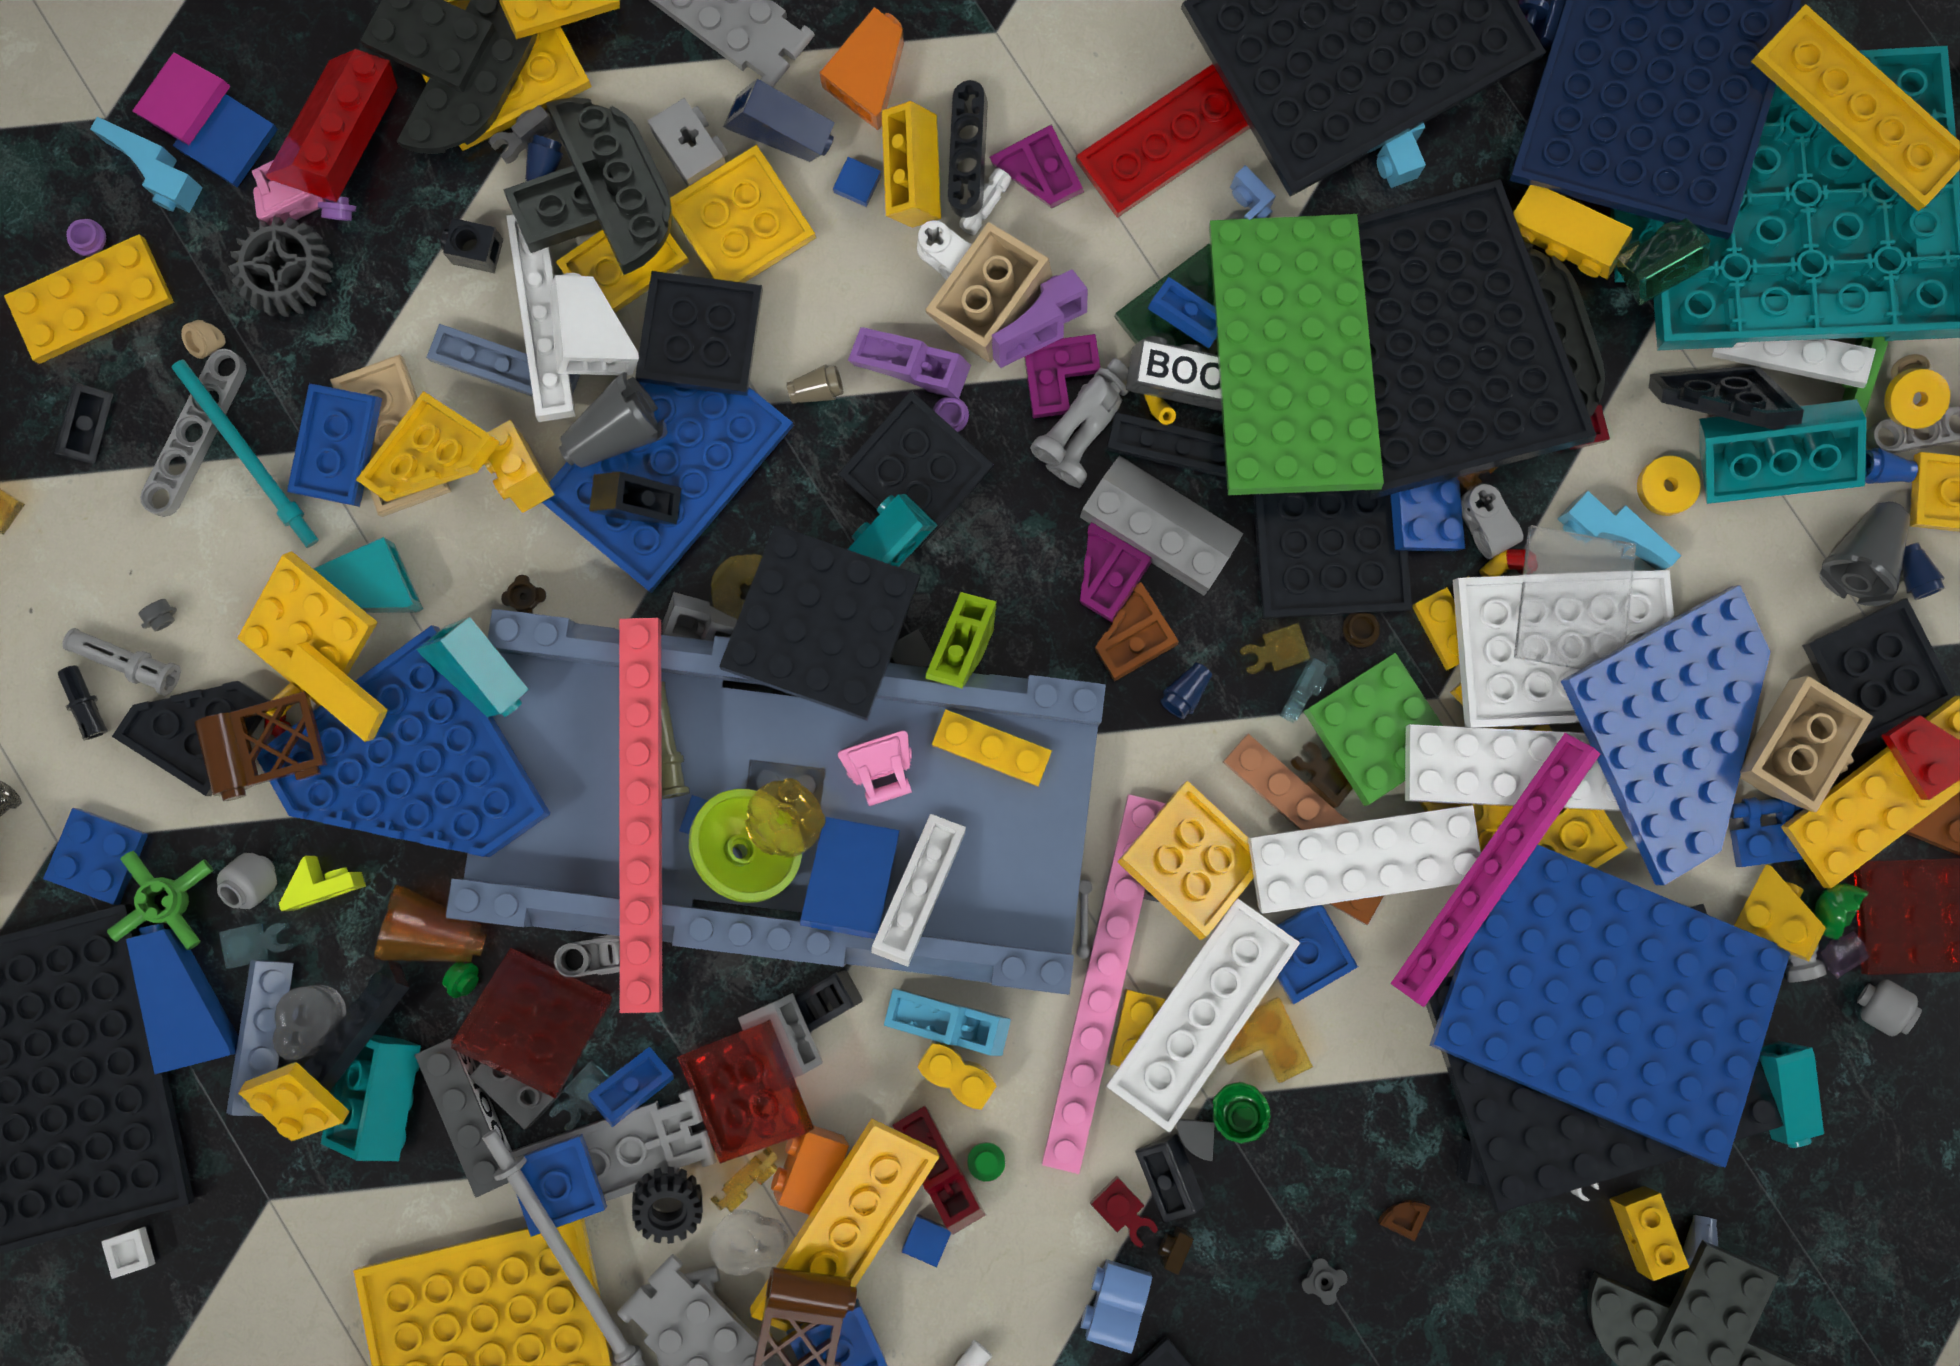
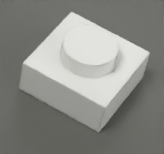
M146 1227L101 1241L112 1279L156 1264Z

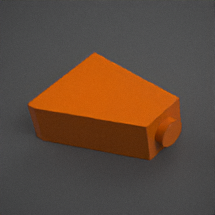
M874 7L819 72L822 88L876 130H879L882 126V110L887 109L904 46L901 23L892 14H883Z

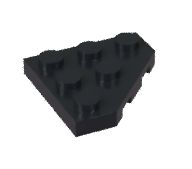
M1758 366L1650 374L1648 388L1661 403L1773 430L1783 429L1787 425L1802 424L1804 410Z
M233 681L214 688L194 690L153 702H142L132 705L112 737L201 794L211 797L213 794L194 722L207 716L230 713L271 701V699L244 682ZM254 715L244 718L249 735L252 736L262 721V716Z

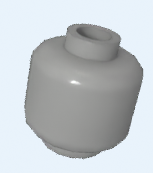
M243 853L219 872L217 877V893L221 900L232 908L251 909L274 891L277 885L275 867L264 856L254 853Z
M1887 979L1880 981L1876 986L1868 983L1857 1000V1003L1863 1006L1860 1013L1861 1019L1889 1036H1896L1901 1032L1908 1034L1922 1012V1009L1917 1007L1918 998L1915 994Z

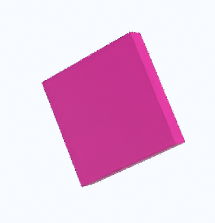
M173 52L135 106L133 112L145 121L190 145L226 94L230 85L218 76Z

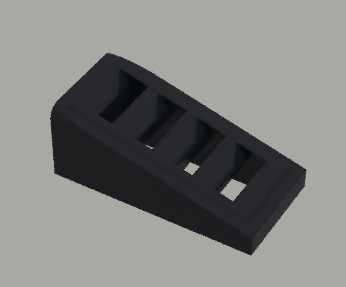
M846 969L836 972L795 997L809 1032L863 1002ZM820 991H824L834 1010H828L819 993ZM808 998L820 1017L817 1020L805 1001Z

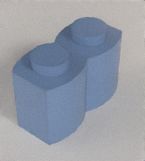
M1106 1259L1103 1268L1097 1266L1091 1290L1097 1291L1093 1306L1086 1305L1081 1321V1328L1086 1329V1340L1132 1354L1152 1282L1150 1272Z

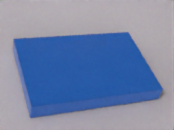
M309 383L287 492L360 507L364 485L356 479L370 462L382 398Z
M824 816L800 925L875 939L881 926L900 830Z

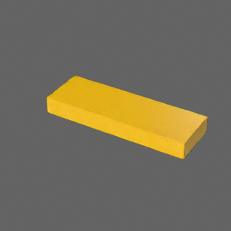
M307 641L297 644L284 674L364 742L373 740L388 709Z

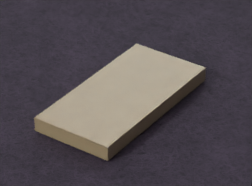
M399 354L330 379L333 388L382 398L370 457L371 460L418 399L404 358ZM448 482L388 502L371 490L369 491L378 515L384 517L450 493L451 489Z

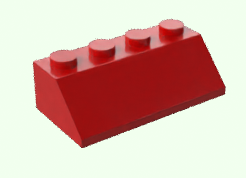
M357 49L329 60L266 173L267 179L337 203L398 89L390 60Z

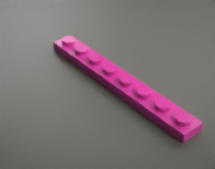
M1564 733L1390 983L1421 1006H1426L1600 756V753L1594 747Z

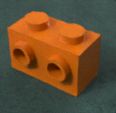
M802 1121L797 1132H791L785 1148V1153L788 1156L784 1167L777 1168L771 1184V1189L774 1190L773 1193L778 1205L810 1215L845 1159L849 1144L842 1134Z

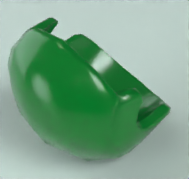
M1838 883L1831 889L1826 888L1815 904V916L1826 928L1823 935L1835 940L1842 938L1844 928L1850 925L1857 910L1860 909V904L1865 896H1868L1869 892L1846 883Z
M1243 1082L1228 1084L1214 1097L1213 1121L1217 1130L1227 1140L1241 1144L1256 1141L1268 1129L1271 1117L1270 1106L1267 1098L1255 1086Z

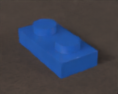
M1168 277L1147 309L1209 349L1217 338L1215 307Z
M648 1047L588 1093V1098L611 1127H614L674 1080L673 1073L656 1053Z

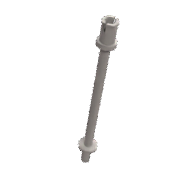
M496 1129L486 1133L482 1139L500 1167L493 1174L495 1180L508 1179L615 1353L613 1366H646L642 1360V1350L637 1345L634 1346L627 1343L522 1173L521 1168L527 1161L524 1155L513 1158Z

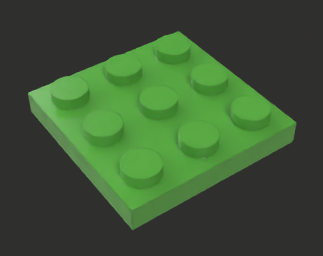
M1396 653L1303 711L1364 806L1373 803L1405 781L1406 726L1410 724L1443 726Z

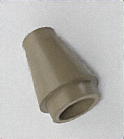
M826 364L791 382H787V391L792 404L836 400V396L844 393L837 367H827Z

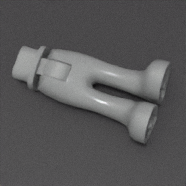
M1116 358L1112 359L1106 369L1100 368L1088 384H1084L1081 387L1077 398L1063 417L1047 434L1037 437L1030 447L1036 458L1047 463L1046 468L1074 487L1080 488L1087 477L1085 469L1080 464L1083 453L1118 411L1122 402L1120 395L1125 396L1128 393L1126 384L1129 369ZM1080 425L1079 429L1070 438L1074 430Z

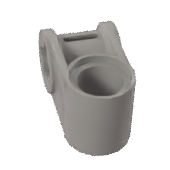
M1482 484L1461 496L1462 518L1473 535L1477 548L1484 557L1491 559L1523 541V532L1519 523L1511 515L1500 492L1495 487ZM1482 499L1484 506L1478 508L1475 502Z
M604 935L593 937L591 940L563 945L555 954L554 964L557 971L566 977L620 972V936ZM571 949L579 950L583 955V964L578 970H572L566 964V954Z

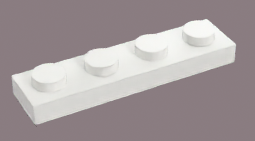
M1829 339L1736 343L1732 348H1714L1712 357L1864 389L1876 349Z
M930 814L872 945L871 953L907 967L909 966L964 838L966 827Z

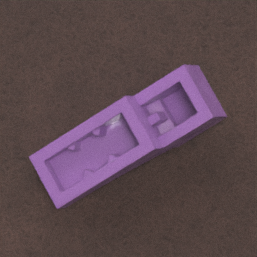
M1073 269L1061 275L1053 276L1042 283L1041 295L1032 307L1013 323L992 334L993 359L1000 368L1064 338V324L1087 313L1088 288Z
M860 327L848 361L854 366L906 381L924 388L927 392L956 399L960 397L971 367L958 353L928 347L920 340Z

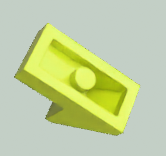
M305 855L301 859L279 902L280 910L295 911L365 887L362 872H348L347 867L325 873L324 880L318 858Z

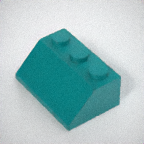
M898 494L896 497L890 495L877 508V512L880 515L871 524L865 522L852 535V539L855 542L847 550L900 567L938 525L906 494Z
M374 1034L331 1090V1094L349 1110V1113L342 1124L323 1130L321 1144L356 1161H399L401 1149L406 1141L405 1127L408 1111L413 1105L414 1097L412 1091L415 1075L420 1067L415 1054L420 1052L421 1046L403 1039Z

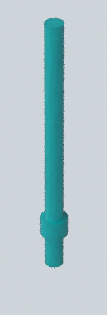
M182 359L174 363L171 367L278 509L276 514L283 524L293 529L306 548L316 544L319 539L302 518L304 516L303 511L295 501L291 502L186 361Z

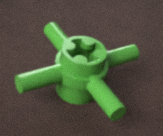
M130 851L122 856L120 860L140 885V888L134 897L136 909L107 930L109 936L117 942L147 920L153 923H167L187 950L197 946L201 941L182 917V914L186 911L189 904L187 890L213 872L212 866L204 859L178 879L172 880L164 877L154 878L135 851ZM166 891L169 896L163 897L161 901L162 905L166 908L161 910L155 904V897Z

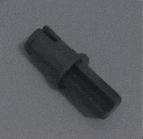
M73 665L59 670L58 677L69 700L66 709L71 711L75 717L82 739L84 741L107 733L108 730L95 703L98 700L97 696L90 695L79 667Z

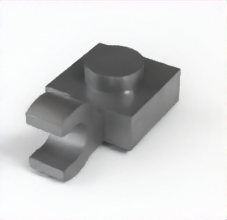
M538 105L533 110L523 112L517 118L516 124L511 127L512 133L498 132L490 138L489 143L494 150L503 144L509 145L508 150L500 155L504 162L509 164L516 160L521 151L525 148L527 150L528 143H532L534 135L548 137L556 128L549 115Z

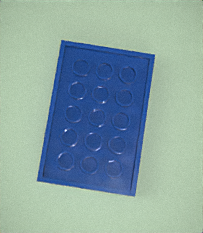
M639 382L658 408L654 411L657 423L664 419L668 431L667 435L659 441L583 468L566 462L549 482L555 495L542 503L652 593L794 426L792 421L750 387L748 396ZM621 471L681 488L677 524L669 525L623 520L590 512L594 474Z

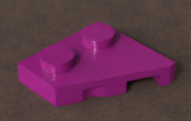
M1052 124L989 157L994 167L1007 172L1013 181L1050 208H1054L1084 192Z
M1091 522L1088 526L1084 579L1080 597L1081 604L1113 623L1114 618L1150 566L1152 558Z

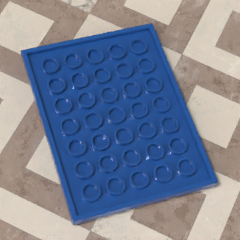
M1537 845L1460 955L1429 1046L1717 1167H1726L1790 952L1777 946V943Z

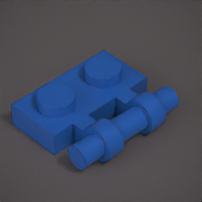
M1756 797L1742 799L1741 803L1733 804L1730 818H1743L1744 829L1730 830L1736 867L1803 859L1781 828L1783 824L1793 818L1794 811L1803 810V808L1775 797L1766 800H1758ZM1776 814L1777 824L1761 826V815Z

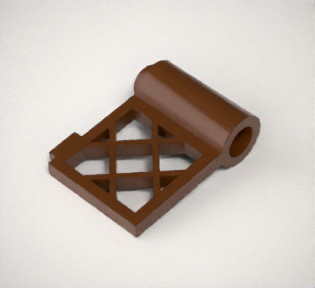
M305 691L230 713L207 716L194 722L213 796H222L223 801L245 797V790L252 786L295 774L296 780L321 774L319 767L327 765L310 696ZM300 703L303 717L296 729L279 720L287 706ZM275 710L273 716L266 713ZM260 715L269 720L259 739L248 734L244 718ZM276 725L292 733L282 752L266 744ZM305 727H306L308 736L302 733V732L304 731ZM299 738L310 743L314 759L299 763L289 757ZM250 741L255 744L253 749L251 747ZM262 748L279 757L270 772L258 775L255 760ZM285 761L292 764L291 766L282 768Z
M772 1267L767 1284L765 1307L753 1366H762L763 1362L775 1353L780 1356L786 1366H805L815 1358L821 1366H841V1362H836L835 1357L842 1323L847 1311L854 1310L857 1296V1288L851 1286L850 1278ZM771 1319H787L795 1330L777 1342L769 1331ZM797 1321H801V1322H805V1323L800 1326V1324H799ZM816 1324L832 1326L830 1338L815 1347L805 1333ZM798 1337H801L810 1349V1352L792 1363L783 1351V1348ZM768 1340L772 1346L765 1350ZM827 1350L826 1358L824 1359L821 1354Z

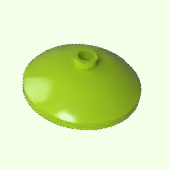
M733 789L717 794L698 811L690 828L689 852L697 873L712 890L734 901L753 903L776 896L793 881L801 864L802 840L793 817L774 798L755 790ZM733 848L741 851L742 858H737L733 854Z

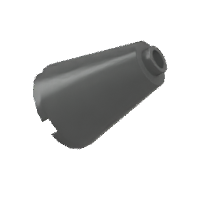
M623 372L609 384L561 436L562 445L559 447V450L570 465L576 464L583 468L659 441L667 435L668 431L664 419L657 423L654 411L658 408L647 391L633 376L627 380V372Z
M1896 502L1875 504L1822 563L1820 579L1829 590L1843 599L1846 598L1847 594L1859 598L1857 604L1865 606H1881L1891 602L1899 587L1910 524V515L1904 507Z

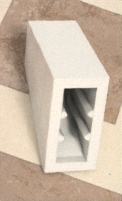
M577 273L555 275L550 290L557 374L620 375L623 372H627V375H632L639 360L638 351L594 277L581 276Z

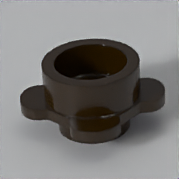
M518 575L507 591L503 592L501 601L505 606H511L517 612L533 614V609L537 604L545 601L546 591L530 583L528 576ZM527 594V599L521 600V595Z

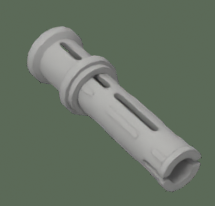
M76 628L70 629L63 639V649L125 673V677L129 682L147 684L154 687L156 692L166 696L170 694L179 681L181 674L179 665L174 663L164 664L152 659L151 654L145 651L133 653L81 632Z

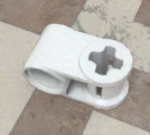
M935 220L928 221L921 226L918 232L917 252L923 261L928 263L947 280L972 244L963 240L944 223ZM936 238L940 240V245L937 243L932 244V246L927 245V240L931 242Z

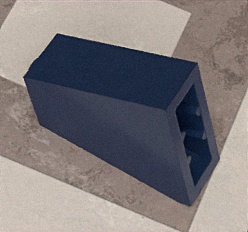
M756 79L737 94L723 127L810 162L821 155L825 156L829 151L834 136L830 133L835 122L763 81Z

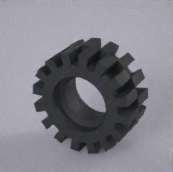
M668 1166V1173L662 1174L661 1167L654 1169V1177L646 1173L643 1176V1183L637 1182L632 1197V1220L635 1221L636 1230L638 1232L642 1230L644 1238L649 1239L653 1234L654 1242L661 1243L662 1237H667V1244L674 1243V1236L678 1235L682 1241L687 1238V1230L692 1234L697 1230L696 1223H701L703 1213L702 1189L700 1184H697V1179L693 1175L687 1178V1171L682 1168L678 1174H674V1167ZM666 1197L675 1198L682 1202L681 1208L668 1213L657 1211L652 1205L655 1201Z

